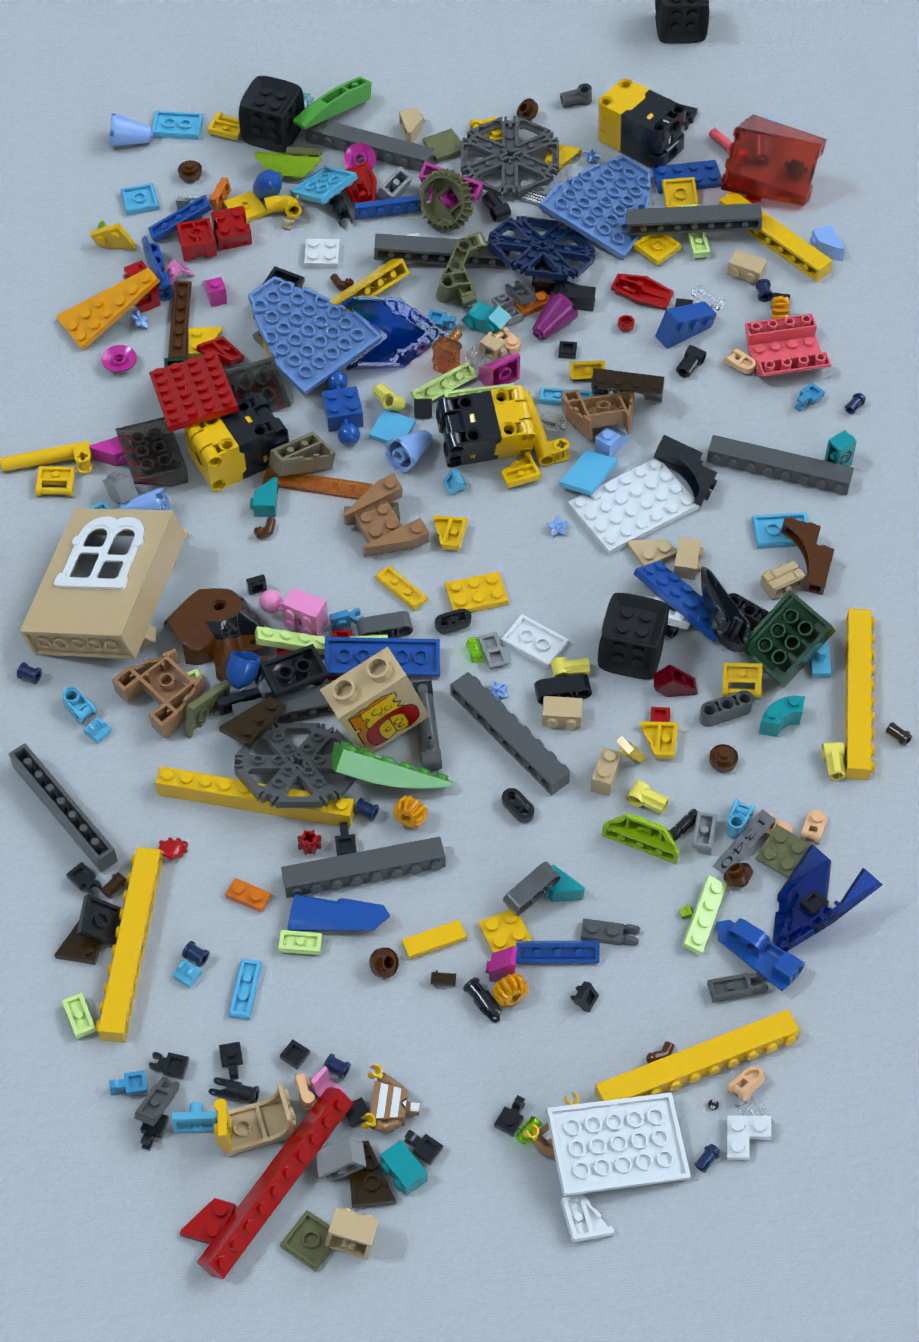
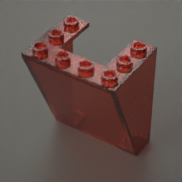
M754 114L746 118L743 123L741 122L738 127L736 126L733 132L734 142L729 147L730 157L725 162L726 172L722 175L720 181L722 183L721 190L805 206L810 201L814 187L811 185L817 161L823 155L827 139Z

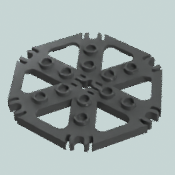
M507 116L504 117V121H502V117H499L469 130L467 138H462L460 169L462 175L483 183L482 189L495 192L500 197L501 192H503L504 197H506L508 192H511L513 197H515L516 192H518L519 197L534 190L539 185L544 186L554 180V175H558L559 140L557 137L553 138L554 133L550 129L519 116L518 121H516V116H513L512 121H509ZM500 129L502 131V143L485 137L483 134ZM521 129L538 134L535 137L518 143V132ZM471 150L487 156L471 164L467 163L468 152ZM550 150L552 152V163L544 162L533 157V155ZM501 169V185L499 187H494L480 180L482 177ZM518 169L538 177L539 180L525 187L519 186Z
M274 723L256 743L258 741L264 742L275 755H251L249 751L254 745L251 748L243 745L234 758V772L257 801L260 798L261 803L270 800V806H275V808L328 806V800L336 803L338 798L340 801L358 779L346 775L340 784L331 785L321 775L341 774L331 768L332 755L320 754L330 742L337 741L341 743L342 740L349 741L337 729L334 732V727L325 730V724L320 725V723ZM287 730H308L311 734L297 748L284 732ZM249 774L276 775L267 785L261 786ZM299 781L311 796H287V794Z

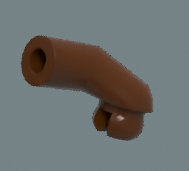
M336 273L330 277L338 289L345 290L354 284L351 278H346L345 281H342Z
M666 1041L661 1051L648 1053L646 1056L647 1063L671 1055L674 1044Z

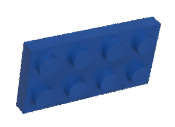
M716 160L665 165L657 168L652 167V175L658 194H663L661 183L663 179L695 177L697 190L723 186Z

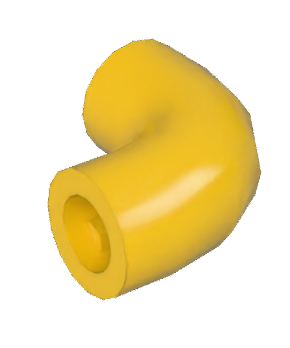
M275 195L264 198L267 214L286 212L288 217L297 218L302 213L301 205L294 197Z

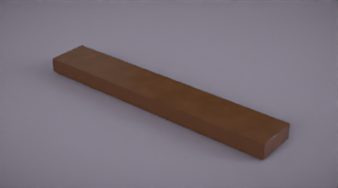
M191 281L174 282L168 358L186 357L192 292Z

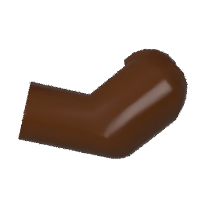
M269 517L264 528L261 526L254 529L256 537L263 539L272 535L276 519Z

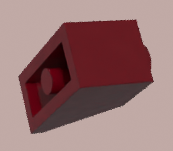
M668 665L653 674L654 688L658 693L667 697L698 694L695 677L672 665Z

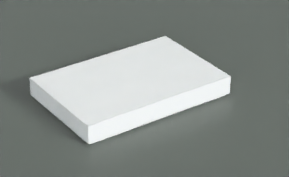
M521 614L502 637L501 644L549 669L551 667V660L560 656L568 646L569 639Z

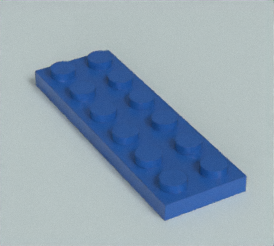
M660 561L636 568L633 575L677 612L682 614L685 619L712 642L718 641L712 631L703 597L693 590L690 585L686 584L677 574L673 573Z
M325 637V667L330 676H342L388 647L407 677H440V639Z

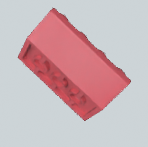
M813 314L745 323L747 350L749 356L756 362V376L765 377L831 367L827 352H821L815 337L817 325Z

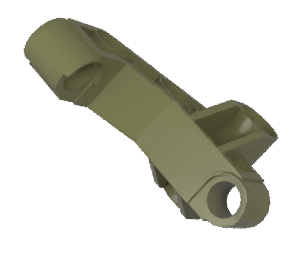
M482 232L474 233L457 241L436 291V299L439 302L445 303L457 298L461 308L478 302L473 284L464 265L469 257L482 254L489 249Z

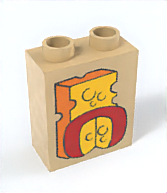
M388 647L320 689L358 749L360 746L371 749V752H375L430 717L409 678Z

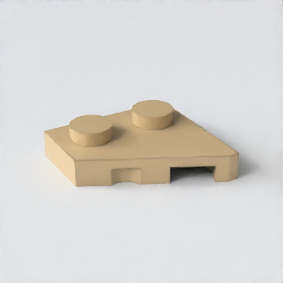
M668 539L627 541V547L641 566L656 561L663 563L676 557L677 552Z

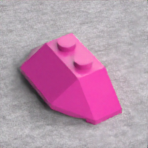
M425 161L418 177L421 183L424 184L423 180L427 178V175L439 169L444 170V168ZM465 176L464 182L469 181L467 187H472V190L469 192L474 194L470 198L476 201L484 184ZM428 189V199L432 201V189ZM452 189L446 195L440 196L445 206L449 208H454L460 202Z

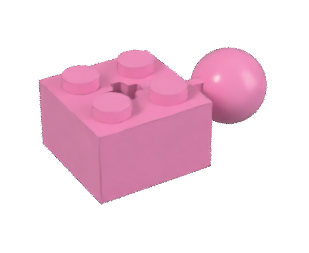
M292 588L284 601L282 595L272 589L264 591L259 598V605L264 612L270 614L278 611L283 612L284 626L289 630L320 636L328 624L327 601L296 588Z

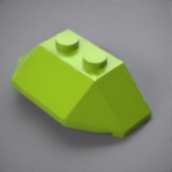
M257 151L255 158L266 170L280 172L281 178L292 176V179H301L322 160V155Z
M629 813L604 822L602 828L603 837L677 864L679 849L669 829L662 824L653 823L641 816Z

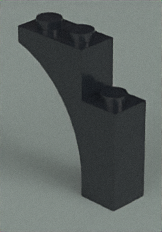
M543 260L534 266V270H545L555 273ZM532 277V286H535V293L543 290L550 296L554 292L555 295L561 293L574 304L572 306L574 310L594 311L596 287L582 286L566 280L560 281Z
M664 435L653 458L676 470L689 484L693 492L694 503L701 506L704 500L708 501L712 493L711 490L714 489L717 480H715L717 472L702 465L703 461L700 459L703 452Z

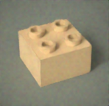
M336 1207L324 1247H330L333 1250L367 1260L379 1220L370 1214L363 1213L361 1215L354 1213L352 1209L347 1207Z

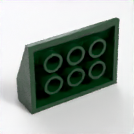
M789 590L749 634L748 647L744 653L756 664H763V670L785 688L835 633V629L802 599Z

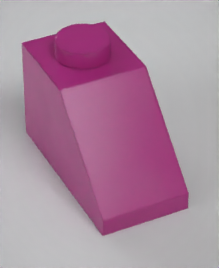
M222 277L202 281L211 307L227 303L226 288Z
M118 436L90 445L93 460L116 467L127 464L126 461H133L132 454H125L122 451V448L131 449L128 442L119 440Z
M516 946L492 953L491 961L486 963L485 972L489 974V982L500 981L502 977L516 972Z

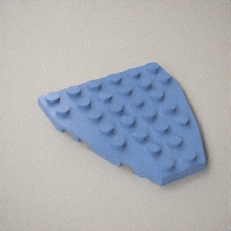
M621 155L616 159L607 160L605 164H595L579 172L578 176L574 178L571 176L563 184H556L542 200L538 208L623 260L641 236H627L626 209L648 208L651 171L627 156Z
M274 276L249 293L248 299L258 330L280 373L304 396L326 381L332 373L340 371L382 340V335L357 312L351 313L345 310L343 305L339 304L337 306L331 303L329 298L309 288L301 289L295 287V283L284 281Z

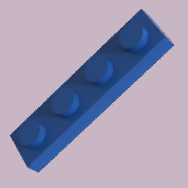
M201 196L150 226L148 229L153 241L156 243L177 231L176 223L193 221L212 210L207 196Z
M420 195L354 203L355 219L421 211V206H418V204L421 203V200L417 198Z
M516 941V963H599V941Z

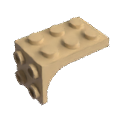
M281 1082L277 1083V1091L271 1097L228 1111L232 1120V1152L226 1153V1155L231 1156L287 1140L294 1133L293 1129L297 1128L293 1107L290 1104L287 1087L283 1088Z

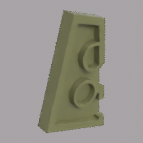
M227 680L214 685L212 689L187 705L184 729L186 737L190 739L194 735L193 730L198 725L202 726L206 722L205 719L210 712L215 713L218 710L216 699L230 694L231 684Z

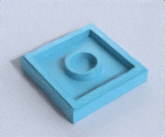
M153 183L121 189L127 216L160 210Z
M383 409L369 433V438L386 444L390 439L410 434L416 425V420Z

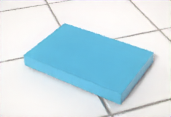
M155 111L151 129L153 130V137L199 140L204 115L203 113Z
M586 450L559 481L560 487L592 496L618 465V459Z
M807 512L752 516L757 549L797 546L791 539L781 533L784 518H795L808 523Z

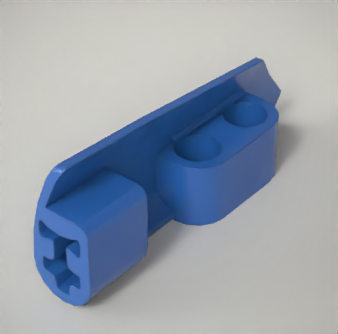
M143 236L141 241L148 267L160 280L157 284L159 299L167 301L172 298L173 293L168 273H162L165 268L160 246L157 243H149L147 237Z
M295 894L287 930L374 931L390 915L385 906L381 904L346 898L333 901Z
M729 919L717 922L718 941L779 990H785L802 972L805 966L804 961L772 944L769 936L764 931L748 921L738 919L734 923Z

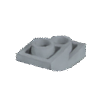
M507 293L491 298L494 307L501 306L511 316L506 323L507 325L523 320V314L514 306V300Z

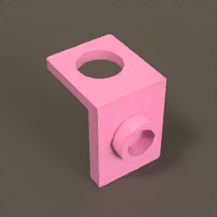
M175 259L162 272L168 273L171 286L182 272L192 277L194 276L186 264Z
M326 1066L317 1072L311 1080L312 1093L318 1098L321 1097L327 1088L341 1089L344 1094L346 1093L343 1088L329 1079V1071Z

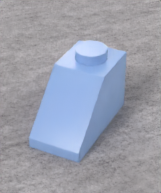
M832 225L813 229L810 244L829 258L841 261L843 259L844 247Z
M605 427L595 438L594 452L612 457L630 436L615 427Z

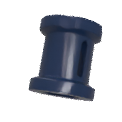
M768 279L758 280L755 286L759 292V301L767 302L771 300L773 292L770 290V281Z
M22 662L18 667L16 676L19 679L30 680L32 684H37L42 676V669H35Z
M359 798L353 813L365 816L369 821L373 822L378 814L379 805H372L365 802L364 798Z
M190 941L183 949L182 957L193 960L198 967H201L206 963L210 952L206 949L202 950L196 946L195 942Z
M331 1053L323 1067L326 1066L328 1071L343 1080L349 1072L351 1064L335 1058V1055Z

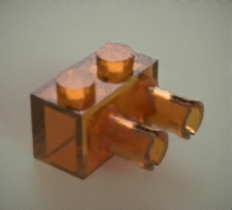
M454 328L448 337L441 335L437 341H434L432 345L433 370L444 374L460 365L462 344L458 340L462 337V332L459 329Z

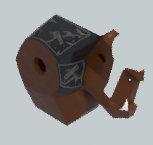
M198 589L164 621V627L169 623L181 641L185 663L201 665L214 660L216 679L221 682L223 680L228 681L226 677V664L232 651H253L265 647L257 645L255 637L256 627H265V625L251 605L242 596L230 589ZM267 655L259 656L261 663L268 661Z

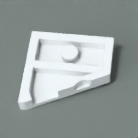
M583 1194L563 1197L560 1202L572 1243L613 1236L614 1229L606 1225L601 1219L602 1215L590 1205L589 1200Z

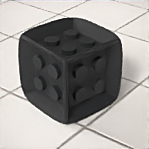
M655 0V21L660 42L671 44L696 43L706 39L710 13L709 0Z
M257 76L247 88L239 106V127L243 141L259 148L286 152V147L293 145L301 131L299 126L293 124V120L305 109L302 88L286 80L270 76Z
M614 593L609 601L602 626L597 660L599 668L632 678L653 679V674L656 673L659 665L664 635L667 630L668 604L657 599L635 594Z

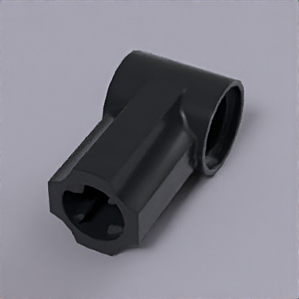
M488 191L482 197V201L490 210V215L494 222L511 216L509 205L506 202L503 203L495 192Z
M689 345L684 358L676 368V372L680 377H690L696 367L703 364L707 352Z

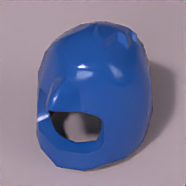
M275 170L262 171L253 183V193L255 196L264 201L265 197L279 195L282 189L281 173Z
M231 652L226 664V677L232 687L242 689L253 683L260 667V657L254 652Z

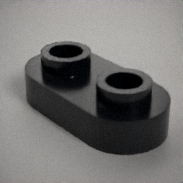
M457 609L440 614L435 619V629L445 634L466 628L471 624V613L467 609Z
M508 788L502 793V804L518 821L525 823L533 819L534 806L519 790Z

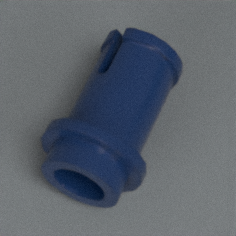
M856 393L852 396L853 399L845 406L847 413L854 414L860 406L865 404L866 398L862 393Z
M713 1144L705 1146L704 1153L694 1163L696 1168L703 1173H706L713 1161L720 1157V1150Z

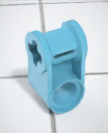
M68 687L64 689L62 693L64 707L73 715L78 723H84V719L91 714L97 713L93 703L77 688Z
M738 799L734 801L726 826V834L730 838L736 839L746 828L753 815L754 805L748 806L740 803Z

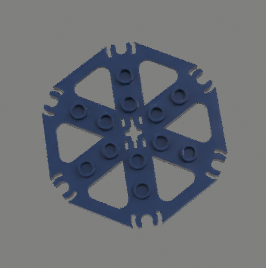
M517 216L516 220L510 217L492 230L488 237V246L491 251L509 269L510 267H512L513 271L520 269V274L525 276L567 281L569 276L575 279V276L578 278L595 262L596 258L594 247L580 233L570 227H563L562 222L559 223V221L527 216ZM533 227L549 230L541 236ZM508 230L514 231L519 237L502 234ZM565 239H572L577 245L564 244L562 242ZM502 250L507 252L515 251L522 254L515 259H510ZM565 259H570L572 261L579 260L583 262V264H581L578 268H575ZM543 260L555 273L545 270H534L532 268Z

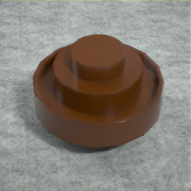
M531 98L522 101L517 109V117L519 116L531 121L538 112L537 102Z
M193 160L182 162L178 167L179 177L184 181L199 179L202 176L201 164Z
M717 745L710 751V765L717 771L729 772L737 765L738 753L730 745Z
M735 863L727 869L723 879L727 886L742 888L749 883L753 870L749 863Z
M388 947L374 950L369 960L370 969L379 978H390L397 972L399 966L397 954Z

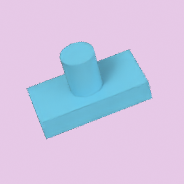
M825 642L810 659L811 678H831L829 642Z
M200 1102L190 1103L189 1112H172L174 1133L214 1132V1123H217L216 1111L202 1112V1104Z

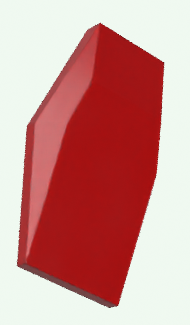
M368 162L345 169L355 172L358 177L351 186L345 188L353 203L377 201V179Z
M618 273L611 286L612 291L629 300L662 310L667 309L674 294V291L648 276Z

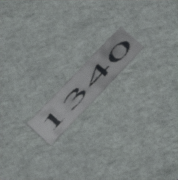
M762 809L716 861L713 867L725 874L731 865L739 863L776 819Z

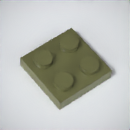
M776 824L755 859L791 880L812 845Z

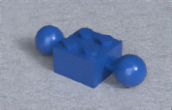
M338 370L332 373L325 381L326 387L329 390L322 391L323 409L328 431H338V440L345 446H352L360 439L358 427H364L363 411L357 386L346 388L348 384L347 376Z

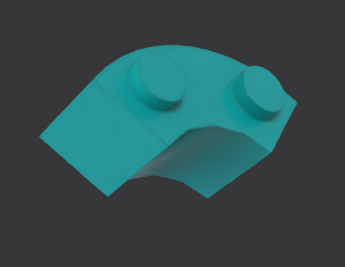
M478 301L461 321L469 329L488 334L489 332H499L511 316L499 305L490 307Z
M787 696L769 705L763 713L758 734L778 737L780 731L785 727L800 725L805 696Z

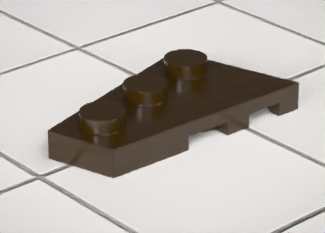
M269 696L219 726V731L251 748L286 710V704Z
M78 921L54 954L55 958L96 965L102 944L77 934Z
M361 1141L364 1147L366 1167L349 1174L352 1208L396 1204V1199L388 1186V1182L383 1175L369 1141Z

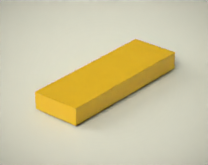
M389 565L375 575V580L413 611L428 601V597Z
M456 920L402 939V944L410 960L467 940V935L460 920Z

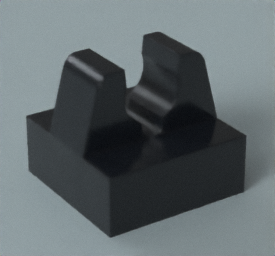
M584 981L581 986L575 988L577 994L575 996L571 995L570 998L583 1011L590 1012L599 994L590 982Z

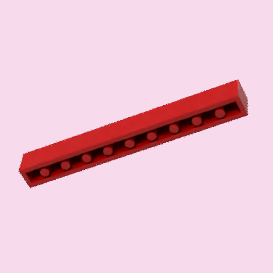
M327 1088L198 1259L197 1263L211 1277L221 1279L226 1277L354 1104L341 1089Z

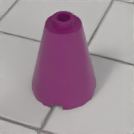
M554 292L532 327L533 335L537 339L545 340L574 321L579 315L578 310L574 311L572 308L574 304L561 293L555 295Z

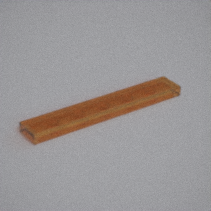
M271 468L266 469L263 479V485L272 478L278 477V487L282 489L358 500L373 486L371 483L305 473L279 477Z

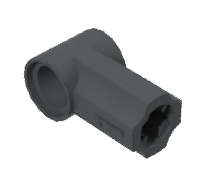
M583 83L578 86V89L560 93L562 106L577 103L581 105L590 104L592 102V86Z

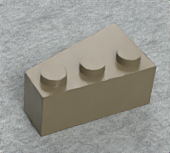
M313 431L272 449L268 466L279 477L333 469L335 452Z

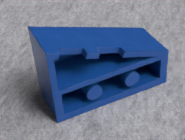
M705 301L666 309L655 337L668 349L711 328L717 313Z

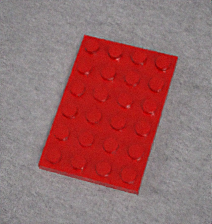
M208 352L203 356L192 357L186 361L173 363L164 368H156L149 372L169 432L239 411L217 352Z

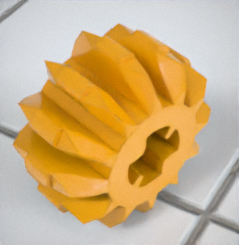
M783 296L774 297L772 299V319L789 317V298Z
M404 795L394 805L393 815L397 817L396 821L402 823V826L405 825L408 829L411 827L417 829L425 822L428 810L424 807V803L419 802V798L414 799L412 795L410 797Z
M517 973L502 977L492 988L495 1000L500 1006L504 1007L514 1006V1004L525 999V995L529 993L526 980Z

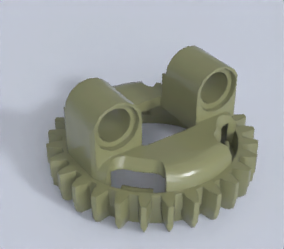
M448 168L444 170L439 169L427 175V178L423 180L424 184L420 185L422 190L418 191V193L421 194V197L417 199L421 200V203L418 206H422L420 213L425 214L423 219L428 218L427 224L432 223V228L437 227V230L454 231V229H460V226H464V222L469 221L468 218L474 214V208L470 206L471 203H475L470 198L474 196V194L469 192L472 190V187H467L469 181L464 182L465 176L460 177V172L455 173V170L449 171ZM428 189H432V201L430 203L426 202L429 200ZM452 189L460 202L448 211L440 196L446 195ZM442 218L452 220V222L442 221Z

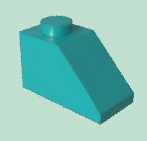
M278 477L272 478L254 491V498L250 499V509H253L254 517H276L279 491Z
M553 864L552 867L561 878L542 897L548 898L552 902L582 900L585 887Z

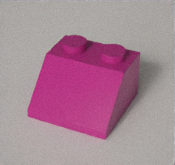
M507 354L479 367V380L484 386L509 384L520 379V354Z

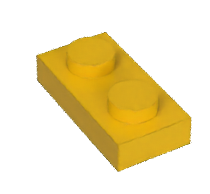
M605 360L569 362L570 380L592 379L593 368L605 369Z
M623 736L616 741L621 746L619 750L632 761L637 760L642 763L646 759L641 751Z

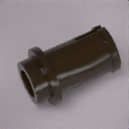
M894 722L890 723L886 729V733L896 738L899 744L907 745L912 738L910 731L903 730Z
M119 872L113 874L112 879L100 891L107 898H111L121 886L124 887L125 877Z
M438 970L431 972L430 984L435 985L434 987H437V985L455 987L456 973H441Z

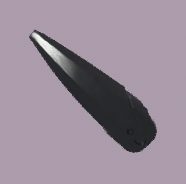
M702 566V597L712 631L718 641L727 649L733 652H745L748 647L750 622L725 591L712 571Z

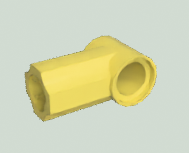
M379 383L373 388V396L382 403L384 408L395 412L403 411L406 403L403 397L395 394L383 383Z
M556 657L550 662L553 677L575 674L590 675L588 658L567 660L565 657Z
M843 742L822 743V758L826 761L828 778L832 779V781H839L846 776L843 760L845 753Z
M636 781L626 797L631 805L635 807L644 806L660 814L664 813L669 802L668 797L651 790L650 786L643 781Z

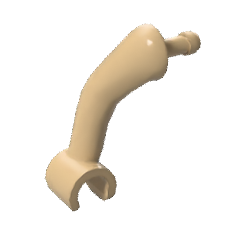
M296 195V200L299 202L300 196ZM301 215L297 218L290 219L284 217L283 221H285L284 225H282V227L291 230L294 225V222H296L301 217Z

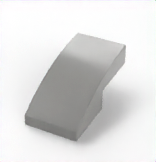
M497 632L478 636L489 669L508 664Z

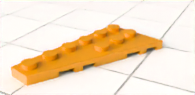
M148 267L56 315V318L84 351L155 287L160 280Z

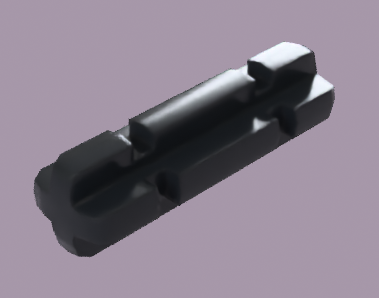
M691 809L688 815H685L676 824V827L669 830L674 840H677L681 836L680 834H684L693 825V822H696V809Z

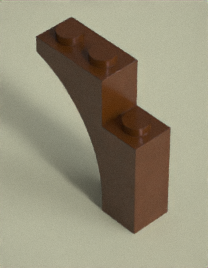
M785 517L781 533L797 545L807 566V581L804 591L823 595L834 549L826 545H817L821 526L812 522L807 523L795 518Z

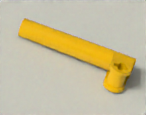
M526 390L525 393L536 434L533 447L539 464L541 466H549L567 461L570 458V451L568 450L570 447L569 441L565 438H559L548 442L531 393Z
M89 440L0 458L2 472L74 459L77 471L80 474H89L93 470Z

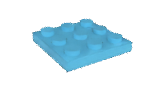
M324 166L290 192L292 197L299 195L300 199L325 204L333 196L340 194L344 188L351 186L358 177L355 172Z

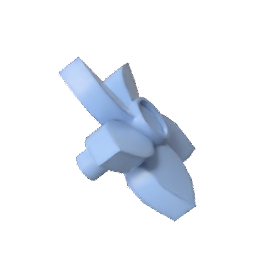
M594 148L591 151L584 150L583 152L587 157L586 162L589 163L593 161L595 164H598V159L602 158L601 155L596 154Z
M139 311L135 315L130 316L136 321L134 323L135 327L148 328L146 322L148 317L141 316Z
M557 514L555 522L551 521L547 524L553 528L551 531L552 536L556 535L558 531L560 534L566 535L563 527L567 526L569 522L561 521L560 516Z
M493 681V688L489 689L497 700L499 696L501 698H508L505 692L507 684L502 683L498 685L497 682Z

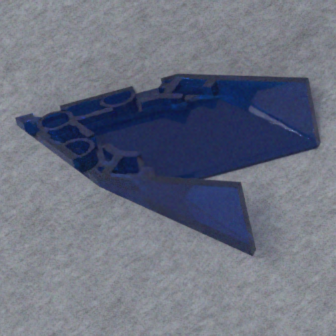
M352 296L342 301V305L352 313L355 311L360 314L382 335V340L346 367L347 371L405 367L437 343V341L449 334V332L445 329L442 330L434 321L415 307L409 306L401 297Z
M811 844L778 893L779 909L775 913L772 939L775 943L774 945L785 952L791 950L833 924L883 884L866 869L862 868L842 900L834 902L836 906L833 909L823 906L817 915L812 916L800 907V901L813 890L825 899L828 898L831 860Z

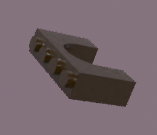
M593 368L591 388L592 392L596 394L607 395L610 394V391L615 390L629 391L644 395L645 400L662 402L664 377Z

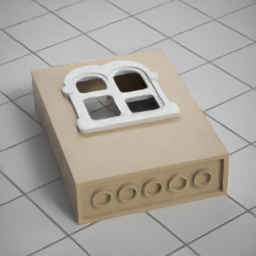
M74 508L20 629V633L35 655L136 659L186 537V533L173 510ZM90 535H107L103 546H86ZM115 536H134L127 554H108ZM82 554L99 555L89 577H73ZM105 562L123 563L117 578H98L102 565Z

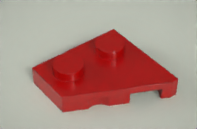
M224 336L198 344L196 351L202 354L217 352L220 362L229 366L244 361V355Z
M214 1198L181 1229L180 1236L210 1245L234 1213L236 1205Z

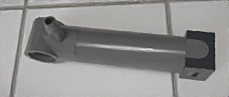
M432 680L412 682L416 693L430 717L417 724L422 767L429 770L442 769Z

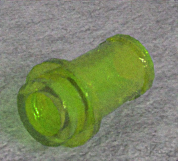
M477 637L467 639L466 647L469 648L471 662L474 663L480 662L483 658L480 650L481 641Z
M531 1116L521 1129H517L515 1136L520 1143L526 1144L531 1141V1138H526L523 1135L524 1130L532 1134V1129L529 1125H536L538 1128L542 1126L540 1120L535 1116Z

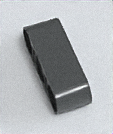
M406 611L364 617L356 622L358 636L388 635V638H397L410 635L413 632L410 614Z
M742 690L703 703L699 716L700 723L705 727H711L749 714L752 709L753 694L747 690Z
M547 861L543 862L503 897V902L515 916H519L555 886L561 876Z

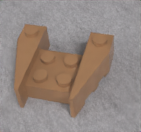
M578 389L561 392V408L565 419L590 440L593 439L592 428H601L602 426L623 424L627 433L631 434L635 409L634 392L615 390L613 394L582 398Z
M394 473L378 480L344 513V524L346 525L354 521L367 544L363 545L364 557L383 552L392 553L402 549L411 550L429 541L430 532L421 517L402 526L389 503L402 497L403 490Z
M176 649L165 652L161 657L154 660L143 661L144 664L139 666H130L112 679L115 692L127 703L145 691L160 705L149 714L152 727L164 739L180 727L186 718L187 705L199 698L207 688L203 674H200L193 680L178 666L180 661Z

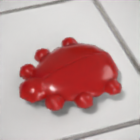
M169 837L166 841H159L158 849H161L162 856L169 858L171 861L176 857H183V852H188V849H186L188 843L181 841L180 838L173 840Z

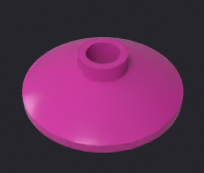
M355 143L346 150L344 154L346 168L361 164L358 162L359 158H364L362 163L368 162L371 170L375 167L376 154L368 144Z
M115 345L104 351L101 360L107 370L124 372L135 365L137 356L131 347Z

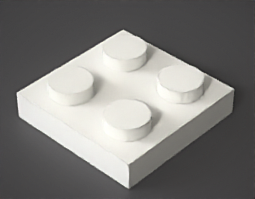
M306 239L305 268H338L340 239Z

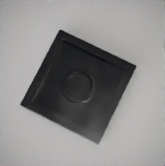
M85 895L77 934L113 947V944H116V928L120 924L121 907L92 895Z

